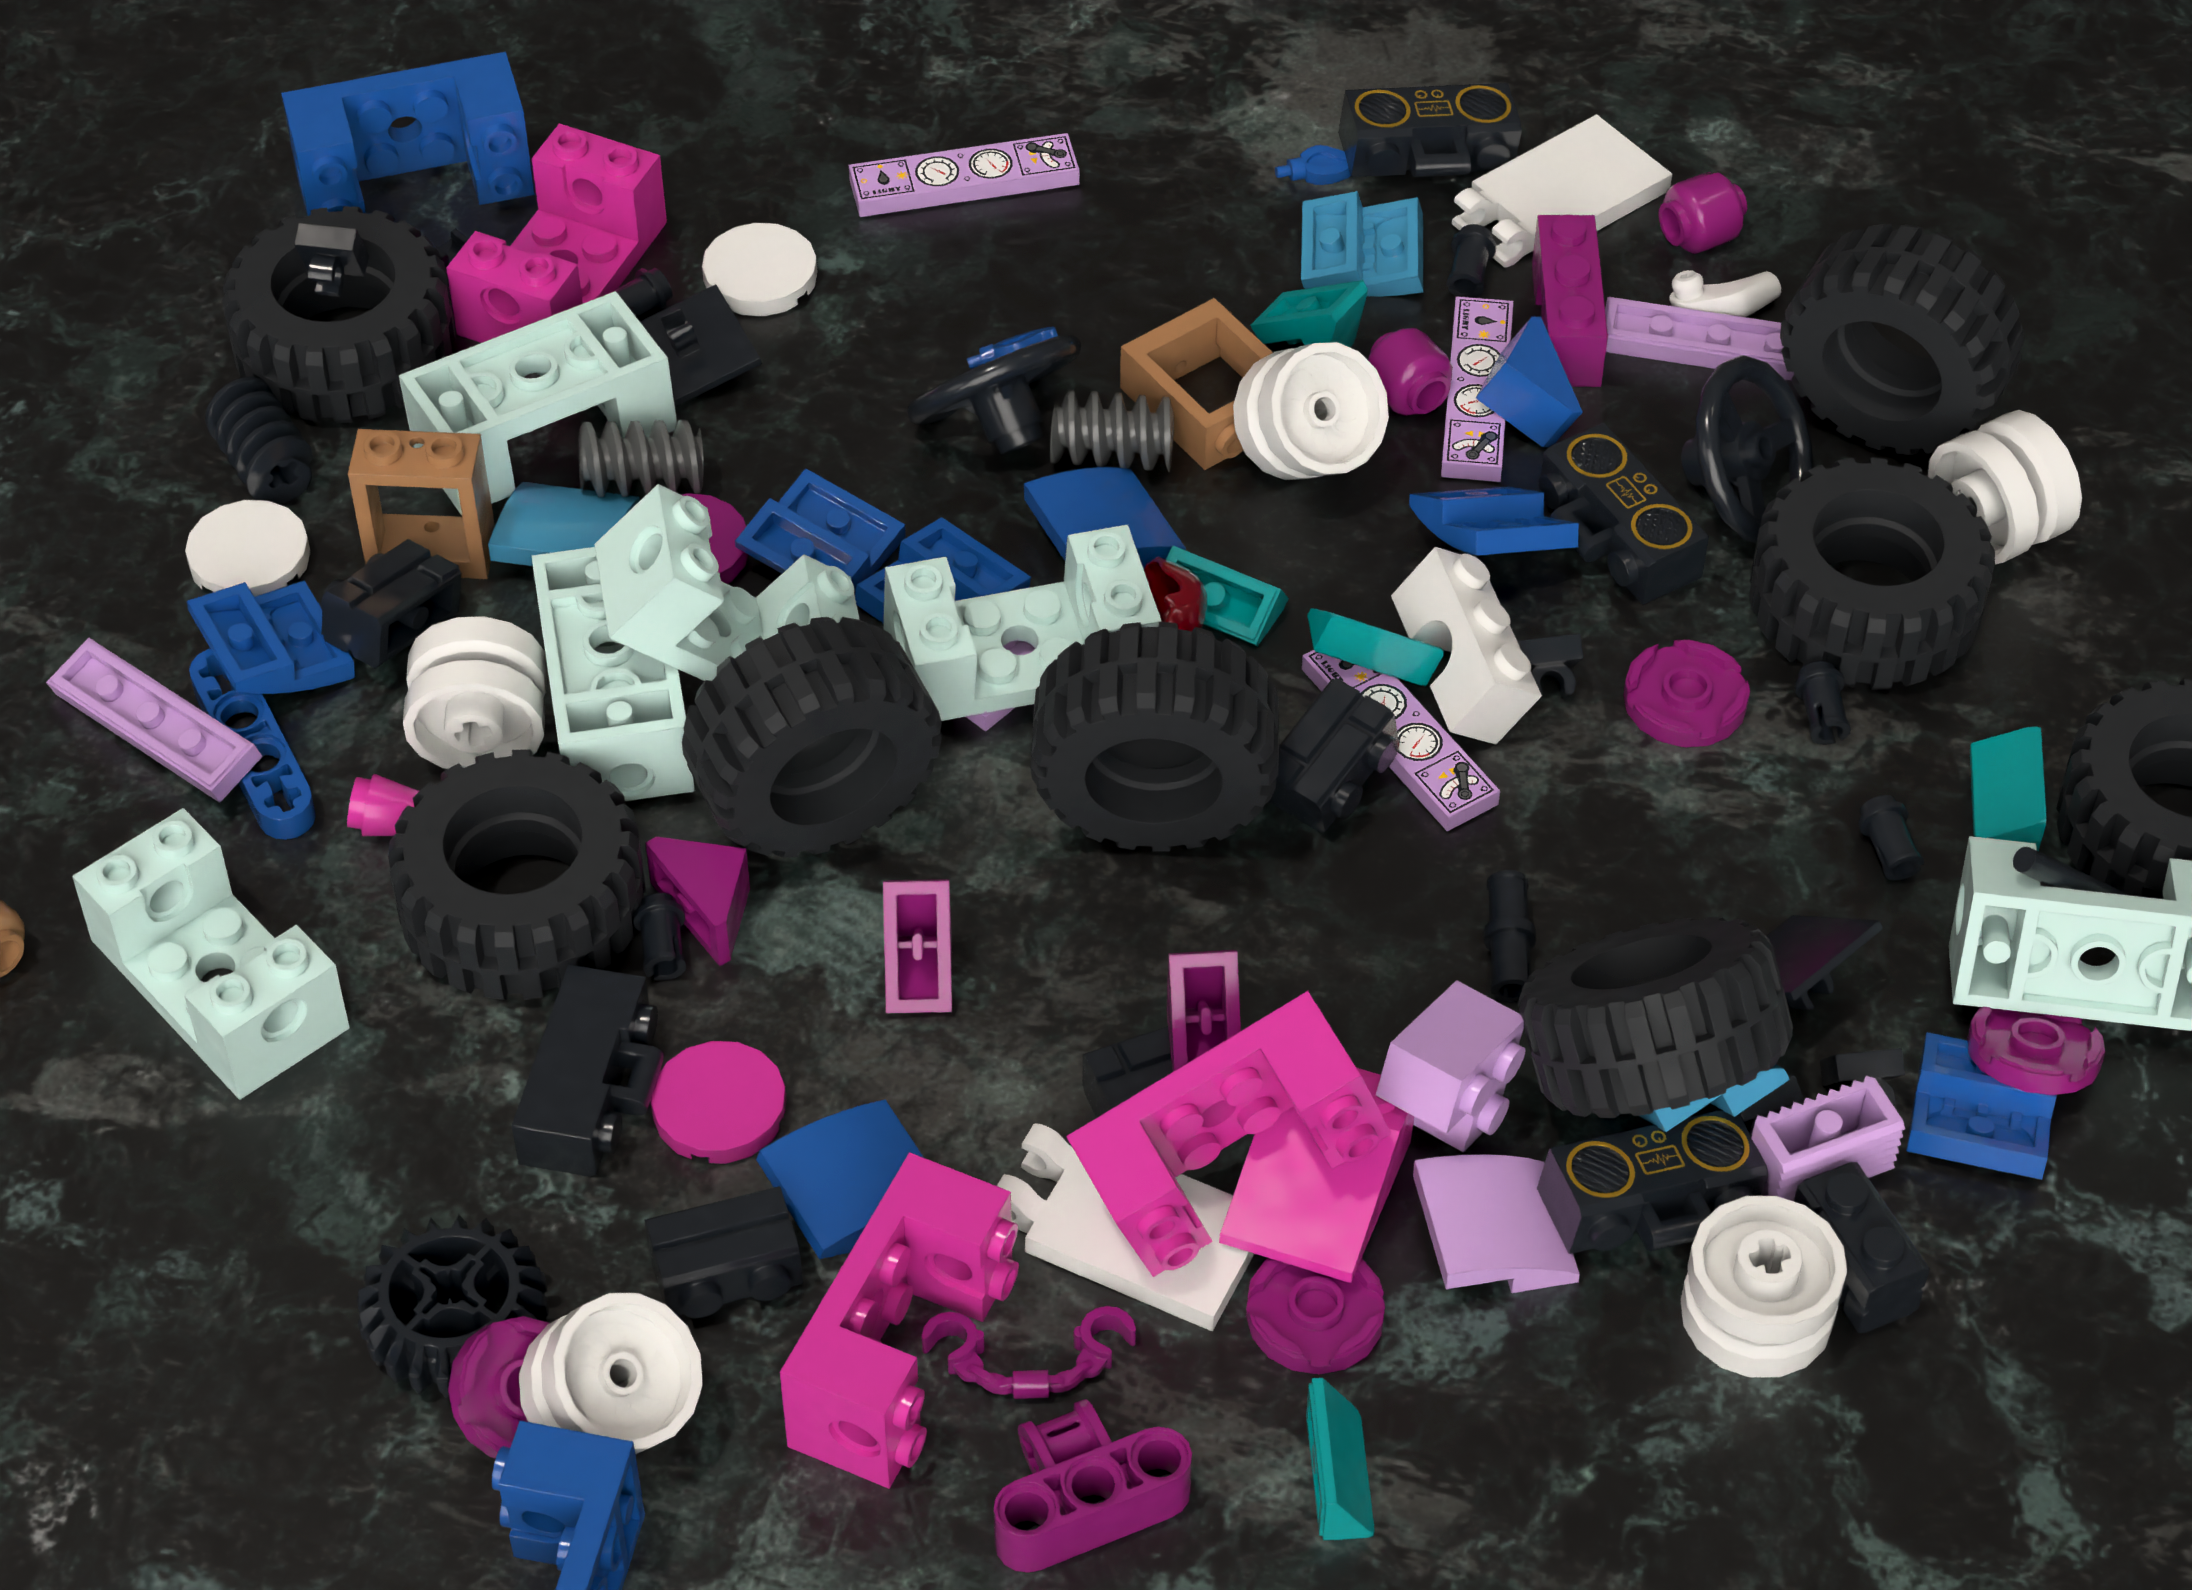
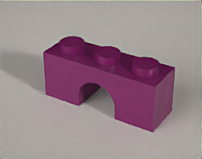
M1537 215L1532 258L1535 305H1542V320L1571 386L1601 387L1608 333L1595 215Z

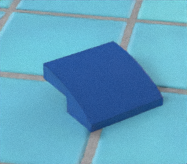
M1117 467L1085 468L1061 472L1024 483L1025 502L1065 561L1068 535L1128 525L1143 569L1146 564L1158 556L1166 559L1172 545L1186 550L1131 469Z
M805 469L779 502L771 498L768 499L737 537L735 547L781 574L805 554L827 566H835L851 577L854 591H856V585L872 576L896 550L901 541L906 538L904 523L812 471Z
M1498 487L1410 494L1409 506L1422 523L1450 546L1469 554L1489 555L1578 547L1579 523L1544 517L1543 492L1515 487Z
M942 517L902 540L898 560L887 566L947 557L955 582V601L1030 587L1031 576ZM885 568L858 583L855 593L856 605L883 624Z
M305 581L256 597L253 596L246 582L187 601L188 611L236 692L252 694L291 693L329 686L355 678L354 660L349 652L346 653L324 641V637L321 634L322 609Z
M1926 1032L1906 1151L2042 1180L2048 1159L2051 1117L2057 1095L2028 1093L2000 1083L1982 1072L1974 1063L1968 1053L1967 1040Z
M881 1100L838 1112L801 1127L761 1149L756 1160L772 1186L781 1187L788 1211L818 1258L823 1259L851 1252L909 1152L923 1157V1155L887 1101Z

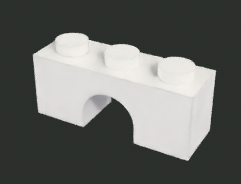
M1434 547L1391 597L1409 638L1451 652L1446 668L1430 685L1449 731L1497 744L1542 695L1530 671L1531 663L1521 651L1510 627V617L1500 605L1490 583V573L1486 566L1470 554L1461 555Z

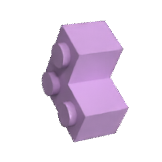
M1456 980L1390 1042L1376 1096L1414 1116L1413 1125L1464 1152L1483 1132L1492 1135L1498 1129L1507 1113L1510 1101L1503 1097L1506 1084L1517 1073L1525 1055V1048L1519 1045L1524 1029V1021L1521 1014Z

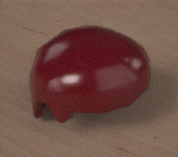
M1159 556L1146 564L1144 572L1161 622L1177 623L1178 629L1193 631L1194 627L1202 629L1207 609V593L1201 580L1185 567Z

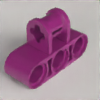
M1087 1399L1075 1402L1072 1412L1039 1425H1035L1032 1421L1019 1424L1018 1435L1020 1444L1032 1474L1003 1487L995 1499L994 1538L997 1556L1004 1565L1015 1571L1025 1573L1040 1571L1174 1517L1183 1511L1189 1502L1192 1470V1452L1189 1442L1182 1434L1165 1427L1144 1429L1112 1442L1098 1414ZM1161 1469L1172 1474L1159 1478L1152 1477L1146 1473L1150 1470ZM1096 1495L1107 1500L1102 1503L1090 1504L1080 1499L1085 1496ZM1025 1521L1041 1525L1036 1529L1028 1531L1013 1527L1017 1523Z

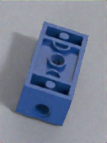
M506 52L281 93L297 178L307 216L311 215V210L327 207L328 212L343 211V206L360 207L363 213H366L359 181L465 161L468 163L479 205L535 195L524 111ZM400 117L416 118L411 125L404 128H394L391 126L392 122Z
M519 1421L511 1447L502 1446L499 1449L492 1473L493 1490L500 1491L502 1500L500 1525L501 1527L511 1528L509 1538L513 1557L556 1565L557 1570L561 1571L555 1590H622L645 1518L634 1442Z

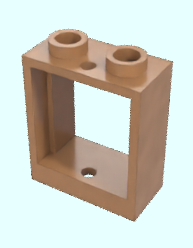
M1213 298L1121 346L1120 388L1134 402H1136L1139 395H1146L1150 412L1153 413L1156 412L1162 397H1169L1175 417L1173 440L1206 470L1227 458L1239 455L1243 451V447L1235 432L1234 401L1209 414L1174 380L1218 357L1227 362L1243 378L1255 362L1273 352Z
M358 429L348 477L365 565L373 555L377 553L385 554L409 539L430 550L432 557L438 554L457 564L460 572H462L461 578L488 579L491 565L488 543L495 523L481 434ZM414 444H423V446L419 448L411 447ZM378 486L458 489L462 517L383 514Z

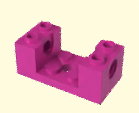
M559 123L532 157L538 210L509 247L506 245L505 240L475 231L446 267L457 335L483 343L618 289L667 223L660 155Z
M1307 991L1066 1137L1115 1223L1148 1271L1155 1277L1165 1270H1175L1185 1266L1196 1257L1199 1249L1213 1242L1175 1177L1187 1170L1200 1169L1210 1164L1217 1158L1223 1148L1247 1134H1256L1268 1129L1278 1120L1280 1114L1293 1106L1332 1169L1345 1161L1353 1162L1366 1157L1377 1147L1380 1140L1392 1133L1362 1076Z
M909 1152L780 1371L787 1447L890 1489L903 1465L911 1468L915 1464L922 1451L927 1434V1429L921 1426L920 1411L924 1402L925 1392L923 1389L915 1387L918 1382L917 1357L885 1345L880 1340L890 1323L898 1325L903 1320L910 1306L912 1295L981 1322L984 1321L995 1299L1004 1301L1008 1297L1016 1281L1019 1263L1012 1260V1248L1017 1237L1018 1224L1012 1222L1010 1191Z

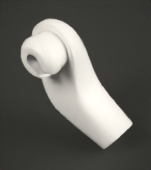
M1687 270L1678 273L1673 278L1672 289L1674 291L1671 293L1669 300L1673 307L1747 317L1777 299L1781 295V284L1774 274L1766 271L1732 282L1703 285V277L1700 274L1695 273L1693 270Z

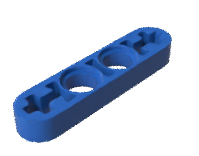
M207 649L194 658L189 668L195 697L201 710L223 725L231 716L238 713L246 712L256 715V721L248 727L240 729L228 728L253 743L262 756L270 755L279 759L278 764L274 768L264 772L250 770L238 783L260 828L266 835L275 839L287 840L301 836L312 827L316 818L311 790L262 694L236 692L231 682V691L222 695L221 688L214 676L223 675L226 680L229 679L212 650ZM280 790L283 791L284 798L291 808L290 811L283 812L279 806L275 805L274 793Z

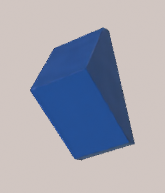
M1531 317L1501 352L1478 392L1476 399L1540 446L1550 447L1560 439L1583 411L1542 318Z

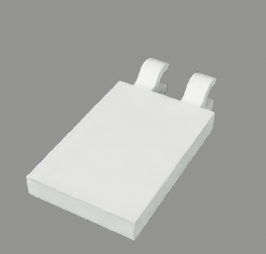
M1596 114L1472 181L1471 188L1461 191L1455 197L1454 202L1465 212L1453 218L1452 225L1461 230L1462 227L1469 224L1486 226L1494 220H1498L1499 223L1492 228V234L1500 239L1502 243L1496 246L1497 249L1493 258L1503 267H1510L1534 250L1537 215H1595L1596 230L1598 231L1665 194L1671 186L1672 173Z
M1034 1123L1022 1143V1148L1029 1152L1024 1158L1021 1168L1037 1177L1056 1181L1057 1184L1046 1201L1038 1196L1023 1180L1005 1174L997 1185L1011 1192L1012 1222L1018 1224V1230L1027 1233L1025 1237V1252L1213 1331L1254 1256V1253L1219 1243L1220 1232L1233 1195L1182 1174L1175 1177L1213 1242L1199 1249L1196 1257L1185 1266L1175 1270H1165L1153 1277L1115 1223L1074 1149L1055 1130L1045 1125Z

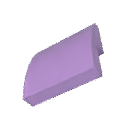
M1486 1154L1443 1156L1414 1161L1413 1177L1446 1289L1508 1280L1511 1293L1579 1282L1580 1274L1573 1253L1568 1254L1537 1190L1545 1164L1543 1161L1507 1155Z

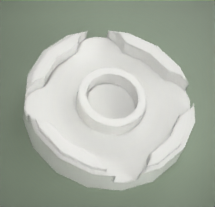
M751 223L734 227L714 239L704 254L702 265L703 281L706 289L716 284L731 310L735 313L750 316L773 315L786 312L798 305L799 297L804 295L806 291L809 295L815 288L817 258L811 243L796 230L779 224Z
M242 500L220 506L202 517L189 533L185 552L193 581L201 589L204 586L206 589L216 592L246 582L253 596L256 597L286 587L287 582L292 580L296 574H298L299 579L307 569L310 547L302 520L289 508L270 501Z

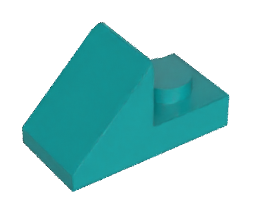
M1360 280L1282 292L1250 326L1263 344L1286 341L1288 344H1296L1302 341L1304 345L1337 342L1351 348L1357 336L1368 288L1364 281Z

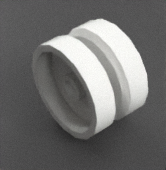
M1337 342L1313 343L1295 349L1276 351L1255 362L1240 381L1233 404L1235 432L1245 454L1263 472L1283 480L1310 479L1324 475L1347 473L1366 463L1382 443L1389 419L1387 392L1377 369L1359 351Z
M2021 410L2003 414L1981 425L1977 431L1962 434L1939 445L1929 460L1928 477L1933 479L1938 475L1949 482L1953 487L1952 493L1956 496L1963 493L1977 509L1976 517L1981 516L1986 522L1992 535L1990 543L1995 549V564L2006 562L2028 551L2031 545L2048 541L2070 530L2079 518L2082 493L2078 472L2070 453L2055 431L2034 414Z
M482 616L456 617L432 625L415 638L408 654L406 677L408 692L404 702L403 726L406 741L419 756L441 768L449 769L460 763L462 768L476 763V756L494 752L495 758L512 756V750L530 749L533 754L537 752L544 737L545 706L543 698L547 688V662L544 649L532 634L510 622Z
M1745 1196L1720 1205L1700 1223L1691 1247L1688 1273L1681 1296L1683 1326L1697 1350L1719 1367L1747 1377H1782L1806 1368L1825 1350L1834 1325L1838 1302L1847 1275L1844 1246L1827 1221L1807 1206L1778 1196Z
M608 1293L551 1322L528 1346L519 1373L521 1407L528 1422L633 1441L635 1454L675 1436L694 1414L703 1385L701 1354L688 1326L666 1304L639 1293Z

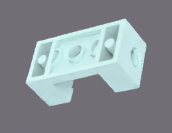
M616 291L399 375L410 431L481 434L491 504L510 497L516 489L507 440L529 433L580 411L587 410L595 405H598L608 421L616 422L622 438H625L630 421H640L646 438L649 437L655 420L664 421L668 432L674 431L677 424L668 357ZM531 373H537L541 376L532 379L524 378ZM420 443L413 445L414 448H419L423 446V444ZM443 488L462 515L458 489Z
M659 484L594 544L609 638L703 681H712L717 676V667L729 656L735 659L746 651L745 645L759 636L765 640L778 634L777 628L794 622L799 626L810 624L811 618L830 617L837 623L840 622L842 617L859 620L851 577L838 567L827 566L805 554L757 597L751 596L740 587H732L722 582L718 572V562L710 549L709 538L712 536L708 508L693 497L682 496Z
M1128 525L1068 535L1064 582L955 601V582L947 557L885 567L883 629L889 632L893 639L902 646L939 710L941 721L982 714L986 711L988 713L1034 704L1035 692L1040 685L1041 675L1047 666L1074 642L1077 641L1083 645L1085 644V639L1091 633L1105 628L1111 633L1120 631L1123 624L1141 622L1142 627H1159V622H1161ZM1020 640L1030 643L1035 650L1029 654L1015 655L1003 646L1011 641Z
M595 547L532 555L560 755L568 757L570 765L576 767L581 762L601 773L602 782L608 780L613 783L624 795L625 801L694 792L693 776L682 751L683 727L686 714L678 669L609 638Z
M184 808L72 876L93 943L239 1100L350 1028L336 965L297 925L276 938L262 926L232 894L221 846ZM217 968H226L233 971L221 977L218 974L207 982L201 981L206 973Z
M1969 836L1949 941L1953 1004L2192 1031L2191 860L2169 859L2162 891L2164 899L2040 886L2039 881L2016 871L2013 867L2015 853L2020 848L2026 846L2036 850V843ZM2094 947H2105L2116 954L2109 963L2101 966H2091L2079 959L2085 951Z

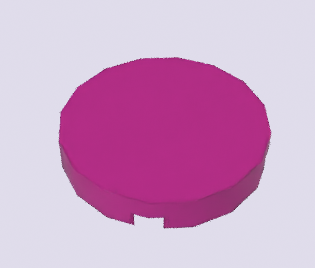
M710 1041L686 1048L666 1062L659 1073L652 1094V1116L660 1138L677 1154L692 1159L691 1154L698 1157H708L709 1163L727 1164L751 1157L773 1141L780 1129L779 1123L785 1114L786 1089L778 1067L760 1050L739 1042Z

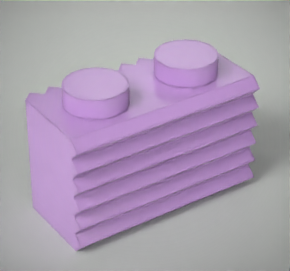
M1866 1076L1863 1083L1854 1080L1852 1087L1842 1084L1840 1091L1830 1089L1828 1096L1818 1093L1816 1100L1805 1098L1803 1105L1794 1102L1791 1109L1782 1106L1779 1114L1769 1111L1767 1118L1757 1115L1751 1139L1758 1148L1768 1170V1178L1761 1196H1778L1794 1202L1797 1186L1804 1182V1180L1850 1162H1858L1868 1178L1895 1168L1893 1162L1897 1161L1895 1154L1899 1153L1897 1146L1901 1145L1899 1138L1903 1137L1902 1130H1905L1903 1119L1875 1078Z

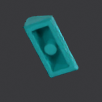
M1172 545L1166 560L1193 572L1203 583L1207 593V609L1203 625L1257 647L1282 613L1289 599L1280 588Z
M1311 608L1307 615L1315 652L1420 686H1427L1443 657V649L1335 613Z
M2026 727L1971 743L1970 770L1974 837L2036 843V850L2039 851L2046 827L2041 727Z
M1312 1378V1383L1308 1385L1306 1422L1319 1536L1323 1537V1541L1372 1537L1375 1528L1360 1413L1351 1402L1324 1378Z

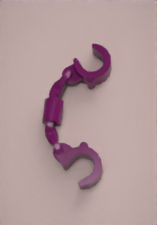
M1104 1306L1095 1308L1087 1313L1081 1322V1326L1075 1327L1073 1331L1074 1348L1081 1351L1076 1360V1367L1056 1375H1048V1370L1013 1371V1377H1005L984 1370V1364L977 1355L982 1354L985 1350L984 1332L977 1330L976 1325L970 1318L956 1312L940 1313L929 1319L922 1332V1352L924 1354L928 1353L942 1337L957 1336L963 1339L965 1343L948 1355L949 1374H957L966 1382H976L987 1391L995 1394L1007 1395L1013 1393L1014 1399L1049 1398V1392L1060 1393L1076 1387L1085 1378L1096 1377L1104 1368L1110 1369L1112 1367V1350L1097 1342L1093 1338L1095 1334L1103 1330H1112L1119 1333L1129 1345L1135 1346L1136 1327L1131 1316L1118 1307Z

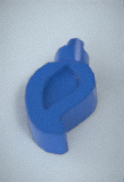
M1324 145L1307 148L1300 154V157L1288 159L1286 165L1275 167L1277 178L1289 176L1291 181L1305 179L1307 183L1314 185L1333 184L1351 176L1345 152Z
M1046 327L1026 332L994 345L979 348L980 354L967 358L970 369H973L1031 344L1057 337L1058 334L1055 327Z

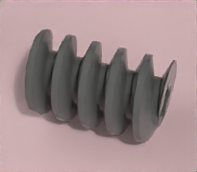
M1068 389L1061 406L1054 405L1050 441L1051 463L1058 464L1065 448H1068L1072 463L1074 465H1082L1089 449H1092L1098 467H1105L1112 452L1116 451L1120 468L1129 469L1136 453H1139L1144 470L1153 471L1161 454L1164 456L1167 470L1170 472L1175 419L1170 398L1163 396L1156 412L1153 413L1150 412L1146 395H1139L1132 411H1127L1122 393H1115L1109 408L1103 409L1099 393L1092 391L1085 407H1079L1075 391Z
M655 420L647 438L640 421H630L625 438H622L616 422L607 421L600 439H598L591 422H582L578 435L581 493L585 482L591 481L597 496L604 497L609 481L615 480L621 496L628 497L634 479L640 480L645 495L656 486L658 479H664L666 487L677 493L682 478H687L693 493L701 494L703 487L702 435L699 428L697 435L694 436L688 420H678L672 437H670L664 421Z

